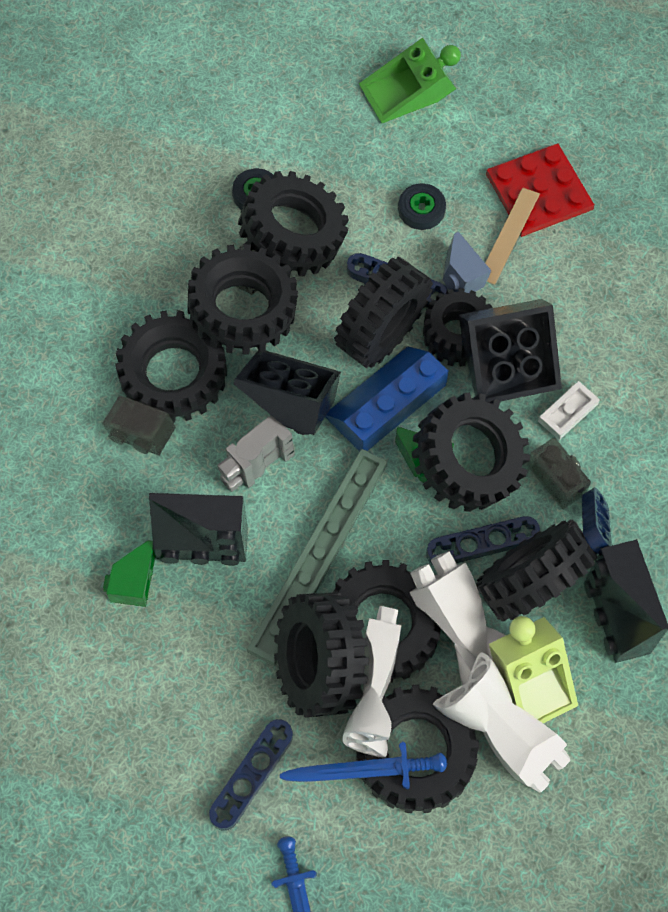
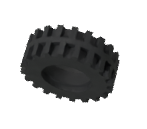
M277 171L272 179L267 174L262 176L260 183L256 181L251 191H249L238 219V225L242 226L239 231L240 238H247L245 244L251 245L250 250L254 249L256 252H259L262 247L267 249L266 256L272 258L275 254L281 257L280 266L283 267L288 264L291 271H297L299 276H305L308 270L313 275L317 274L321 267L326 269L331 261L334 260L348 233L349 228L346 227L349 221L348 215H342L345 206L343 203H336L334 201L337 195L334 191L327 193L323 189L325 184L321 181L316 185L310 181L311 176L305 174L302 179L296 177V172L290 171L288 176H283L281 171ZM284 206L300 211L316 224L318 232L308 235L293 233L284 228L275 219L272 208Z
M233 244L227 245V252L221 253L217 248L212 251V258L210 260L203 256L200 259L199 268L194 267L192 269L191 280L188 281L187 304L190 324L192 328L198 326V336L201 339L207 336L211 338L210 346L217 348L219 344L225 345L226 352L231 354L234 348H240L243 355H249L250 348L257 347L259 353L266 351V343L270 342L275 347L280 342L281 334L284 336L288 335L290 324H293L298 298V291L296 290L297 280L296 277L290 278L291 268L288 264L283 267L280 266L281 257L276 254L272 258L266 256L267 249L262 247L259 252L250 251L251 245L244 244V250H235ZM235 286H246L262 293L268 300V308L262 315L253 319H237L229 317L220 311L216 305V298L225 289Z
M399 256L396 259L391 258L387 265L385 263L380 265L376 274L373 272L369 276V281L364 286H360L358 289L359 293L348 303L349 308L342 314L340 318L342 320L341 324L336 327L335 332L338 334L334 337V341L337 342L335 345L365 368H373L376 363L380 364L383 362L386 355L389 356L396 345L403 341V337L407 332L410 333L413 329L412 325L422 315L420 312L427 305V297L432 293V289H430L433 285L431 278Z
M167 310L160 311L161 318L154 320L149 314L144 317L146 322L140 327L135 322L131 326L132 335L127 336L124 334L121 338L123 347L122 349L117 348L116 351L118 363H115L116 371L127 401L130 405L134 404L140 414L150 413L152 420L159 421L160 416L168 417L169 423H175L178 416H184L185 420L188 421L192 419L191 413L199 411L201 415L207 412L206 405L209 402L215 404L219 400V390L224 391L226 386L227 364L224 347H222V344H219L217 348L210 346L211 338L209 336L201 339L198 336V326L192 328L190 319L184 316V311L177 310L176 316H168ZM170 348H181L189 351L196 357L199 363V371L196 378L189 385L178 390H164L155 387L147 377V366L151 358L158 352Z
M470 392L463 393L458 398L456 396L449 398L420 421L418 427L421 430L413 436L412 441L418 443V447L411 451L412 458H419L420 465L414 468L416 474L423 473L427 479L422 484L427 490L433 487L437 491L434 498L439 502L447 498L450 500L448 507L456 509L461 505L464 506V511L471 512L476 508H479V510L485 509L510 496V493L517 490L521 486L518 481L526 477L528 472L522 468V465L530 461V454H525L523 448L529 445L528 438L520 437L518 431L523 428L521 422L513 423L510 417L514 413L510 409L504 412L499 409L501 401L494 399L489 403L486 402V394L479 393L471 398ZM470 425L479 429L489 439L495 455L494 467L489 474L485 476L474 475L467 472L458 463L452 448V436L458 427Z
M571 519L568 522L564 520L557 526L553 524L545 531L535 533L530 539H525L520 542L519 546L507 551L505 556L494 561L493 566L483 572L484 575L477 579L476 586L498 620L506 621L509 618L514 620L520 614L524 616L529 614L532 609L544 606L548 600L553 597L557 598L561 595L560 592L576 584L575 581L588 573L587 569L594 566V560L598 559V556L587 543L577 523Z
M382 560V565L373 566L372 561L365 562L363 569L357 571L353 567L348 570V576L344 580L339 578L335 583L333 593L338 592L341 593V596H347L350 599L349 606L355 605L357 609L364 600L377 594L393 595L401 599L409 608L412 626L407 637L398 643L396 660L389 682L393 683V679L402 677L405 680L410 678L411 673L417 669L420 671L425 667L427 660L432 658L435 653L441 628L427 613L416 606L410 592L417 587L410 574L411 572L407 571L406 564L400 563L399 567L389 566L390 560Z
M341 593L296 594V597L288 599L289 605L283 606L281 611L284 617L277 621V626L280 629L279 635H275L274 642L278 644V653H274V661H278L279 665L276 675L277 679H281L283 683L280 689L282 695H288V706L290 708L295 707V713L297 715H304L305 718L349 713L348 710L357 707L355 699H362L364 693L361 689V684H367L368 676L364 673L365 665H369V657L365 656L364 648L368 646V639L363 638L361 632L365 627L363 620H357V607L355 605L349 606L350 599L347 596H341Z
M419 684L412 685L411 689L402 690L400 686L394 688L392 694L386 697L384 695L382 703L391 720V733L399 724L411 719L426 720L440 730L447 745V767L445 771L441 773L435 771L433 774L423 777L409 776L410 788L408 790L403 788L402 775L362 778L364 784L367 783L376 798L379 797L384 800L387 806L392 809L394 807L404 809L405 813L412 814L413 811L430 813L432 809L444 808L449 805V802L462 794L470 782L478 761L479 740H476V730L446 717L433 706V703L443 696L437 693L438 688L431 686L430 690L420 689ZM356 751V761L384 759Z

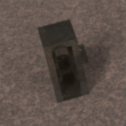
M120 395L102 423L109 434L108 437L113 442L120 445L127 443L143 454L150 452L158 456L176 428L167 412Z
M555 437L531 452L530 461L527 463V466L562 510L582 498V494L588 491L591 481L581 470L579 461L575 456L569 455Z

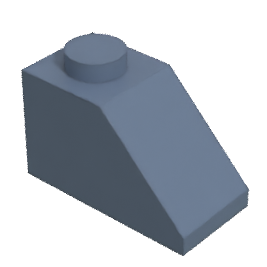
M458 231L454 233L447 250L442 280L449 290L453 289L454 292H458L459 288L465 289L464 292L470 293L471 290L476 292L485 286L491 270Z

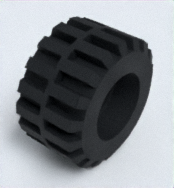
M459 288L458 292H454L453 289L447 290L446 295L440 293L436 296V301L431 300L428 309H426L423 327L425 347L429 346L428 352L432 355L437 353V360L441 363L446 359L448 360L447 365L453 366L454 362H459V367L466 366L467 361L461 334L449 331L444 325L450 321L459 320L460 314L493 308L490 303L486 304L485 297L482 295L477 297L476 292L472 290L470 293L464 292L465 289Z

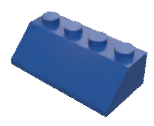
M407 346L332 407L327 413L326 418L359 452L361 449L368 451L443 389L447 384L449 371L430 352Z

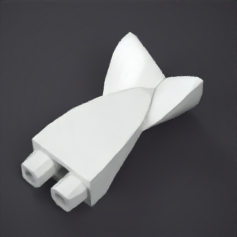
M450 551L431 559L437 575H434L429 564L423 565L410 573L417 587L410 594L416 606L427 613L455 643L462 685H464L468 681L477 656L482 652L492 659L489 644L506 635L486 627L482 600L474 578L467 564L457 565Z
M379 606L376 620L369 618L365 638L368 639V646L364 647L365 656L369 657V665H365L364 669L368 680L367 684H364L363 697L350 716L343 733V743L347 747L380 758H386L388 751L387 740H389L391 733V720L382 703V699L392 676L401 625L396 624L398 610Z
M481 652L477 656L466 684L445 694L433 703V706L446 717L468 728L482 731L492 751L514 779L539 793L549 785L550 779L543 773L550 764L559 771L570 761V757L564 749L567 744L554 731L534 716L512 703L502 675L493 660L485 653Z

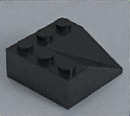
M537 299L459 315L462 343L475 396L479 393L486 394L485 401L489 403L494 399L506 401L562 389L554 310L551 303L543 299Z
M257 351L236 376L234 385L283 426L293 429L301 435H314L334 404L341 371L269 351L260 353Z
M149 493L153 550L157 559H161L162 562L168 564L178 563L179 560H191L192 563L198 565L208 564L209 561H221L222 564L228 566H235L239 562H246L248 524L243 496Z
M636 539L601 548L597 555L598 559L594 561L595 564L591 567L584 581V588L588 598H593L596 606V609H594L595 621L599 627L603 626L606 635L604 637L605 650L609 656L613 655L615 663L649 655L668 631V623L639 543Z

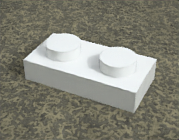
M578 381L539 417L538 422L560 440L598 405L600 399Z

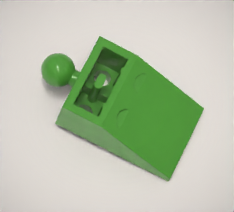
M422 37L360 82L359 85L381 123H385L437 103L456 90L443 67L445 65H456L460 61L461 52L455 45H446L441 50L440 57L437 58L434 51Z

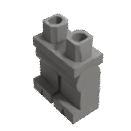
M270 415L237 442L236 447L232 443L225 448L227 458L219 463L217 467L222 474L220 476L221 481L231 492L243 483L250 488L255 484L254 479L261 477L266 467L279 457H282L286 462L295 455L292 433Z

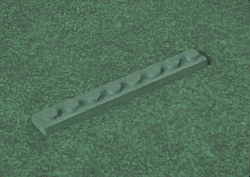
M360 450L247 648L248 653L273 666L276 665L277 661H274V653H278V644L274 642L275 635H279L280 629L277 626V621L284 617L281 611L283 606L289 605L288 599L296 597V594H312L317 592L387 467L386 460L366 450Z

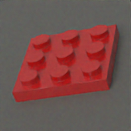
M559 143L494 166L486 171V176L508 215L522 188L540 193L520 233L521 237L594 209L595 204Z

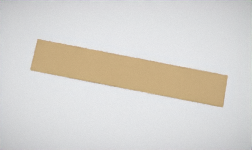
M522 188L485 262L491 270L487 282L496 284L540 193Z

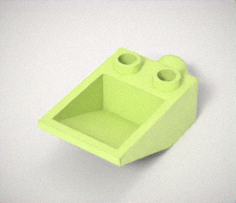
M525 616L516 617L510 624V634L489 644L492 659L507 685L512 703L534 716L540 722L545 723L578 706L563 637L545 617L534 622Z

